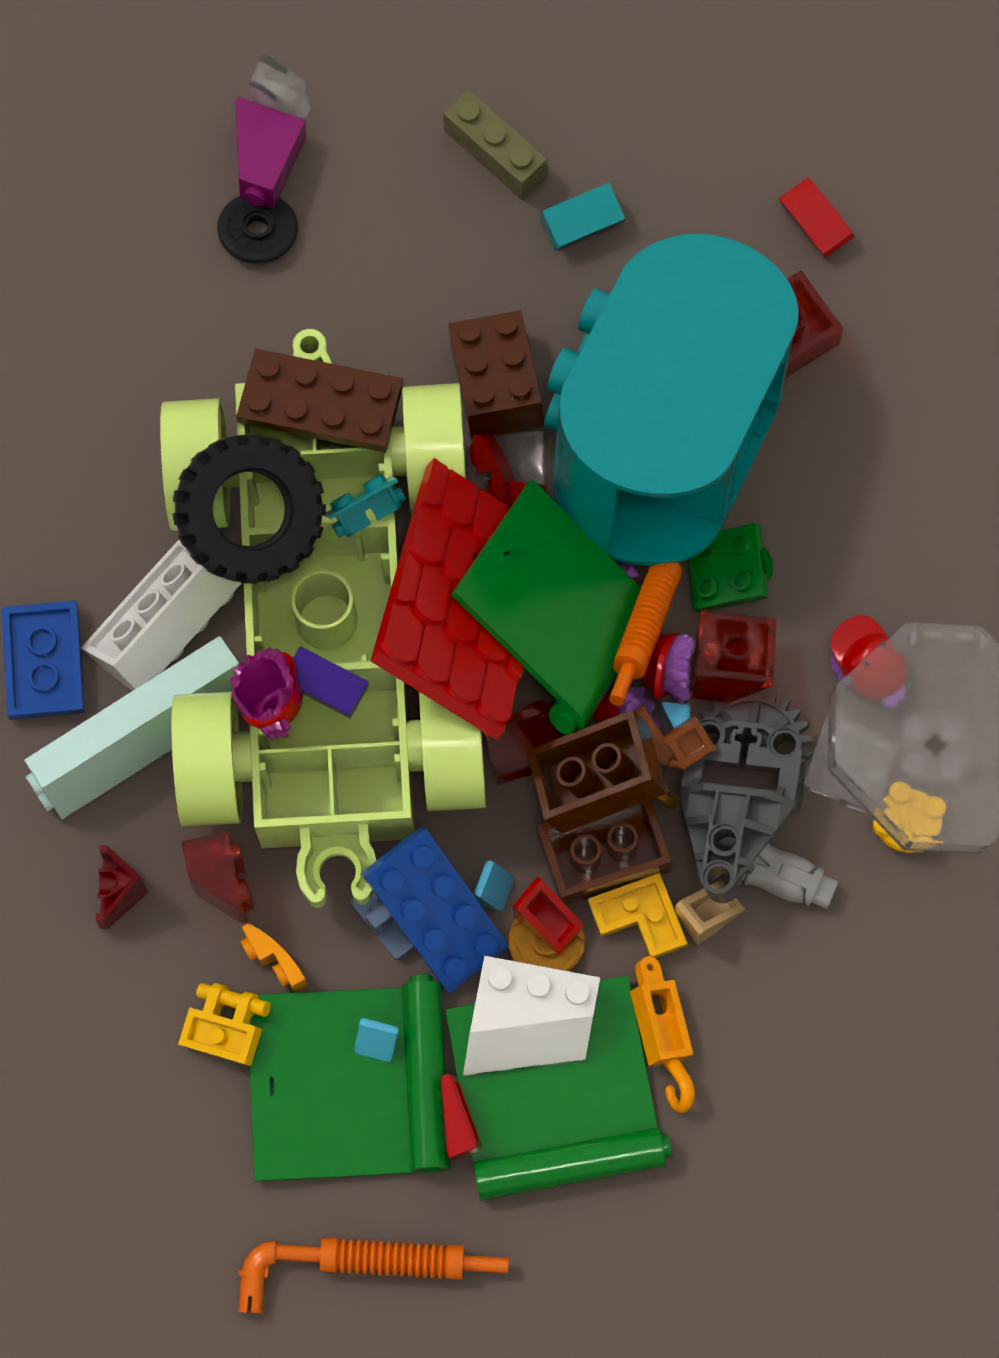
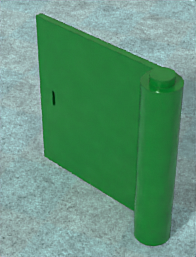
M531 479L527 482L457 584L451 596L557 699L549 712L550 721L559 732L571 734L586 727L618 675L613 668L614 658L642 588Z
M420 974L410 976V982L404 983L401 988L257 994L259 999L270 1002L271 1008L266 1017L253 1015L249 1024L262 1028L254 1059L250 1066L254 1182L435 1173L451 1169V1162L446 1148L441 1076L446 1075L440 982L433 981L432 975ZM365 1018L389 1024L399 1029L396 1046L390 1062L355 1053L354 1047L361 1019Z
M628 975L600 980L586 1058L580 1061L529 1066L513 1070L492 1071L463 1076L475 1004L445 1009L457 1078L483 1145L482 1150L472 1153L480 1201L666 1166L665 1158L672 1157L668 1133L661 1135L657 1126L637 1018L630 995L631 988Z

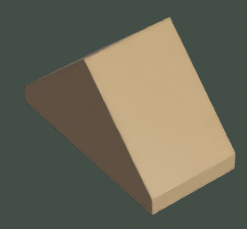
M722 880L711 884V887L722 889L726 885ZM705 888L680 900L675 906V913L679 923L697 946L745 910L737 898L728 903L713 901L708 896Z

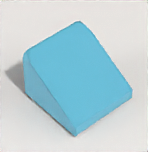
M661 702L660 713L669 731L690 718L691 706L689 704L683 703L681 705L679 703Z
M488 860L483 868L474 897L481 906L502 912L512 889L514 877L495 862Z
M365 1018L361 1019L354 1047L355 1053L390 1062L393 1057L399 1029L389 1024Z

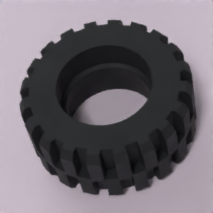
M259 435L230 436L226 439L217 440L209 444V447L202 452H198L191 459L192 462L187 469H183L178 479L180 480L178 489L174 490L173 502H175V513H172L174 525H177L180 534L178 538L182 546L186 547L189 551L190 557L213 575L241 583L257 584V582L263 581L270 582L279 579V576L285 573H291L297 569L299 563L304 558H308L314 551L312 546L316 538L321 537L324 527H321L322 516H326V504H322L321 497L324 490L321 482H317L313 474L315 469L310 462H306L300 456L301 453L298 450L281 443V440ZM243 472H255L271 479L281 491L285 504L284 519L279 530L269 540L253 546L239 545L230 541L220 532L213 516V502L220 486L230 477Z

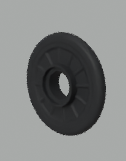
M238 196L224 207L217 224L220 242L227 252L235 258L249 263H265L284 255L292 247L298 230L297 219L293 210L281 198L278 199L274 209L266 206L251 205L245 199ZM254 221H262L268 226L267 230L261 234H253L247 227Z

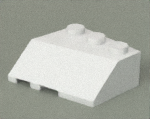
M484 956L463 1076L585 1060L600 977Z

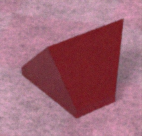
M100 845L103 868H99V892L97 899H101L100 914L96 913V922L100 929H109L140 901L148 891L141 877L109 846Z

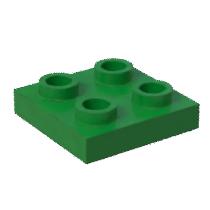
M757 523L721 530L708 548L689 559L693 609L698 613L769 598L767 580L773 577V563L769 551L763 546L762 528Z

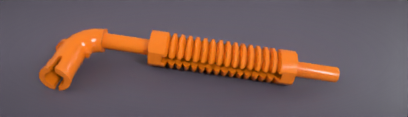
M670 562L649 566L648 573L643 581L644 584H642V589L635 602L636 605H634V610L627 623L628 626L621 639L622 642H620V647L614 658L613 668L618 673L609 701L616 706L624 704L632 680L640 679L646 673L683 573L679 563Z
M322 1237L321 1247L277 1244V1240L267 1241L253 1248L244 1259L242 1270H238V1276H241L237 1312L249 1313L250 1297L252 1296L251 1313L263 1314L264 1278H268L269 1266L276 1264V1260L320 1263L321 1272H337L340 1270L341 1273H345L347 1269L348 1274H352L353 1271L356 1274H360L362 1270L364 1275H367L368 1272L374 1275L377 1271L379 1276H382L383 1272L386 1276H389L392 1272L393 1276H397L400 1273L401 1277H404L407 1273L408 1277H412L415 1274V1277L419 1278L422 1274L423 1278H427L430 1275L431 1279H434L437 1275L438 1279H442L445 1276L446 1279L463 1280V1271L508 1274L509 1257L464 1255L465 1246L448 1244L445 1248L444 1244H440L437 1247V1244L433 1243L430 1247L429 1243H425L422 1246L421 1242H418L415 1246L414 1242H410L408 1246L403 1241L400 1246L399 1241H395L394 1245L391 1241H388L385 1245L384 1240H381L379 1244L376 1240H373L370 1244L369 1239H366L364 1243L361 1239H358L355 1243L352 1238L349 1242L346 1238H343L340 1242L339 1238Z

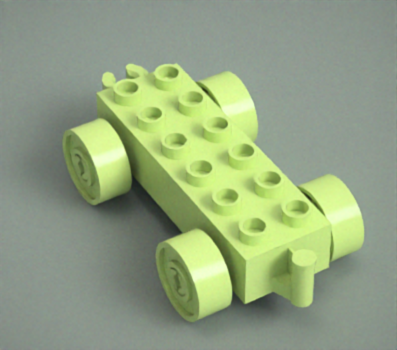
M305 329L295 336L292 345L293 356L332 364L328 355L325 337L321 332L315 329ZM245 383L235 384L236 415ZM460 383L404 386L402 389L404 426L392 427L386 453L237 423V435L273 437L281 440V443L298 450L301 453L300 456L315 469L313 474L317 482L322 484L324 493L321 494L322 504H326V512L332 509L329 504L333 500L347 493H350L351 497L365 491L364 483L383 474L385 479L390 476L394 478L407 477L410 514L412 516L425 468L433 458L448 466L449 470L452 469L466 478ZM221 398L162 402L160 416L161 461L165 504L171 531H178L177 525H174L172 513H175L173 496L174 490L178 489L180 483L178 479L183 469H187L192 462L191 459L198 452H202L209 447V444L217 440L229 438L227 437ZM243 472L230 477L220 486L214 498L213 516L217 527L226 528L230 526V488L239 487L242 545L253 546L269 540L279 530L284 519L285 504L281 491L271 479L259 473ZM396 484L391 485L393 490L396 489ZM371 508L364 511L371 525L356 532L349 538L346 535L339 538L335 533L332 524L338 522L336 517L329 519L326 516H322L321 527H324L321 537L316 538L312 546L314 551L308 558H304L299 563L297 569L291 573H285L279 576V579L270 582L244 583L247 656H254L257 650L264 652L267 648H272L273 651L277 648L294 658L301 646L367 680L369 687L351 719L303 694L301 708L295 719L290 723L289 736L287 738L277 736L276 739L271 740L260 729L250 725V731H240L237 705L231 691L173 696L171 717L172 758L176 803L181 826L242 823L243 783L252 782L254 828L261 848L301 846L297 857L296 875L301 893L314 908H320L326 903V886L320 878V870L326 860L335 856L346 857L355 865L356 874L351 883L354 901L359 905H365L370 901L374 892L360 873L376 861L371 842L404 840L415 831L411 772L424 771L428 812L486 808L482 731L420 692V720L409 721L407 684L370 661L400 559L397 510L380 520L376 519Z

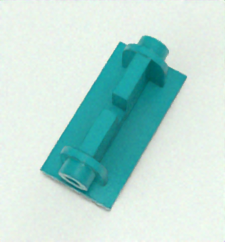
M381 474L364 483L365 491L351 497L350 493H347L333 500L329 504L332 509L326 512V517L329 519L336 517L338 522L332 524V527L337 536L341 538L346 535L349 538L356 532L371 525L364 512L370 508L377 520L402 508L401 503L406 501L403 492L399 487L395 490L391 487V485L398 482L397 479L392 476L385 479L384 475Z

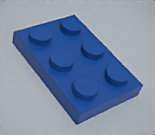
M77 600L1 607L6 702L9 720L85 713L79 606Z

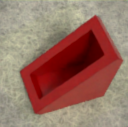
M539 877L533 881L512 906L513 918L558 954L564 950L584 926Z

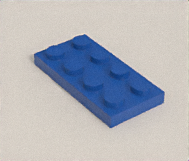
M420 826L360 873L432 974L441 983L443 989L449 994L482 969L484 956L496 958L509 946L431 834L423 826Z

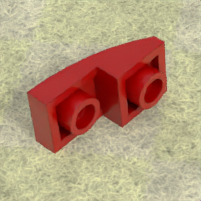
M809 177L779 198L783 208L802 228L807 239L824 258L855 237L838 212Z
M492 434L472 435L473 443L470 444L469 455L471 463L476 466V473L491 472V479L488 480L487 485L488 493L506 504L508 508L511 507L508 485L509 480L515 481V478L503 450Z

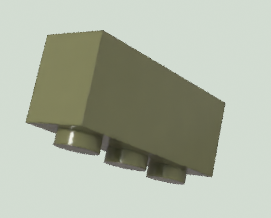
M469 89L443 113L444 131L522 201L548 176L547 158Z

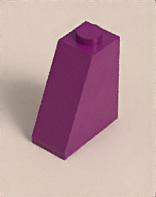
M237 97L235 110L240 198L245 199L254 206H266L274 209L306 141V120Z

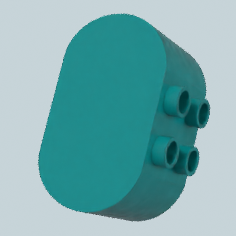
M709 234L678 235L655 242L631 258L621 271L611 293L598 288H594L590 293L578 324V330L586 333L578 352L564 347L552 368L547 390L555 394L545 417L544 428L557 433L552 476L555 502L612 559L642 566H653L670 562L679 563L703 552L720 533L779 410L790 350L797 328L798 304L795 293L787 278L775 264L751 247L726 237Z

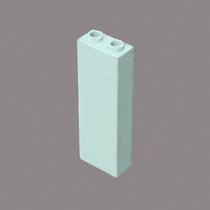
M220 636L24 760L32 772L25 777L47 812L54 808L61 820H63L171 751V717L174 695L228 692L233 689L230 678L234 676L233 670L238 667L239 662Z

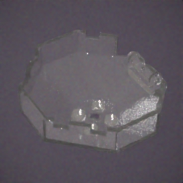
M906 622L887 641H883L856 668L837 683L829 693L828 771L903 850L981 854L999 838V643L983 626ZM934 735L938 736L940 743H945V749L940 750L938 756H932L931 749L924 746L925 742H930Z

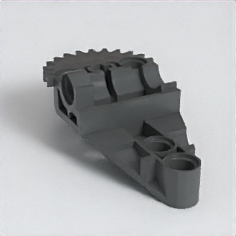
M740 687L739 699L735 700L729 691L725 692L726 704L724 705L716 699H712L711 703L715 712L711 713L701 709L699 713L703 719L699 720L707 734L716 733L720 735L719 741L714 744L716 750L683 770L680 798L700 879L708 896L718 903H728L736 898L740 892L742 876L744 874H752L755 869L753 862L770 840L775 838L789 814L800 812L802 805L806 759L813 757L812 751L804 749V746L813 743V738L809 735H800L809 728L807 721L795 723L802 714L801 710L796 708L787 712L791 703L787 697L776 704L777 692L774 690L770 692L766 699H763L761 687H756L752 697H748L745 687ZM750 738H753L755 743H750L748 748L747 768L779 772L776 790L704 782L706 770L710 764L740 768L742 761H745V752L742 745L747 744ZM783 742H793L796 744L795 749L789 754L782 755L776 752L778 746ZM725 837L736 839L735 846L731 850L720 851L717 849L718 842ZM725 874L730 877L729 884L722 889L711 887L712 880L716 876Z

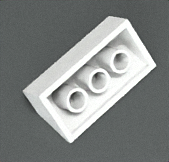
M178 540L83 644L81 649L124 686L135 690L162 673L171 662L181 656L184 647L190 640L207 627L209 619L221 606H224L232 599L235 590L241 585V582L230 581L208 572L207 569L197 564L190 557L187 548L182 546L180 540Z

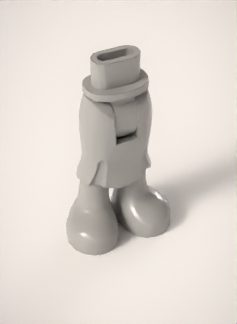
M732 837L721 839L718 842L717 849L726 851L720 847L733 848L736 839ZM770 843L767 844L753 862L755 869L752 874H744L742 876L744 885L760 887L789 902L803 904L805 901L804 905L808 907L813 903L825 909L828 908L838 884L837 880L823 875L824 869L817 868L809 860L776 848Z

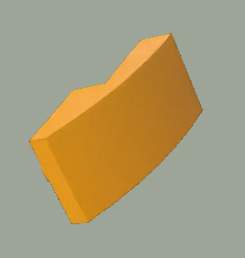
M249 923L242 926L246 938L240 942L250 961L258 958L262 967H265L277 960L278 964L272 966L273 971L282 987L290 984L294 993L308 986L305 977L296 963L275 940Z

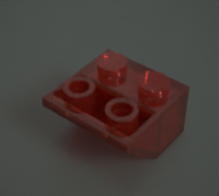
M545 700L536 701L526 705L524 711L511 715V718L506 723L505 731L497 740L482 731L483 744L497 786L533 775L526 750L565 736V734L559 732L554 727L549 718L550 709L555 701L546 704Z
M227 831L182 841L188 877L196 895L238 922H249L247 910H252L254 907L246 878L240 879L239 874L245 873L246 869L238 841L231 843Z

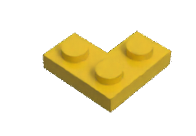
M660 873L587 899L601 937L638 925L649 956L657 958L687 947V941Z

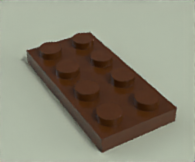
M255 348L236 415L237 423L386 453L404 385L403 378Z

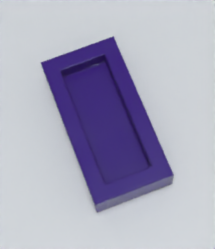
M300 646L294 659L297 668V679L302 693L351 719L369 687V682Z

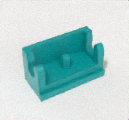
M608 182L543 210L539 219L553 248L560 249L600 230L625 221V216Z

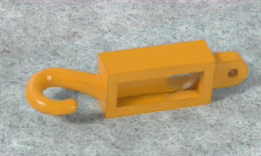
M646 956L635 965L639 986L631 990L630 995L648 1066L662 1064L672 1074L678 1083L681 1094L679 1101L676 1096L675 1087L667 1085L665 1093L668 1103L675 1112L686 1113L692 1107L695 1100V1088L691 1077L681 1061L694 1055L675 980L664 981L659 961L652 956ZM653 995H658L663 1012L661 1015L655 1013L651 997Z

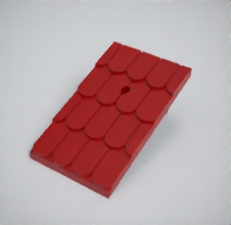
M433 458L425 468L404 544L399 548L400 559L370 661L497 740L505 731L506 723L511 718L517 682L522 677L523 666L451 596V593L509 509L506 504L483 489H478L477 485L454 470H449L448 466Z

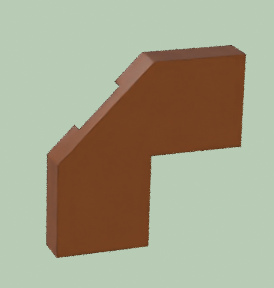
M643 704L633 709L649 724L659 764L684 770L716 750V747L695 715L662 735Z

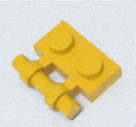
M200 983L196 995L198 998L206 1000L203 1011L189 1007L178 1045L251 1066L262 1028L249 1024L253 1015L266 1017L269 1014L270 1002L259 999L257 994L245 991L240 994L230 991L229 987L223 984L214 983L209 985ZM224 1006L236 1008L233 1020L220 1016Z

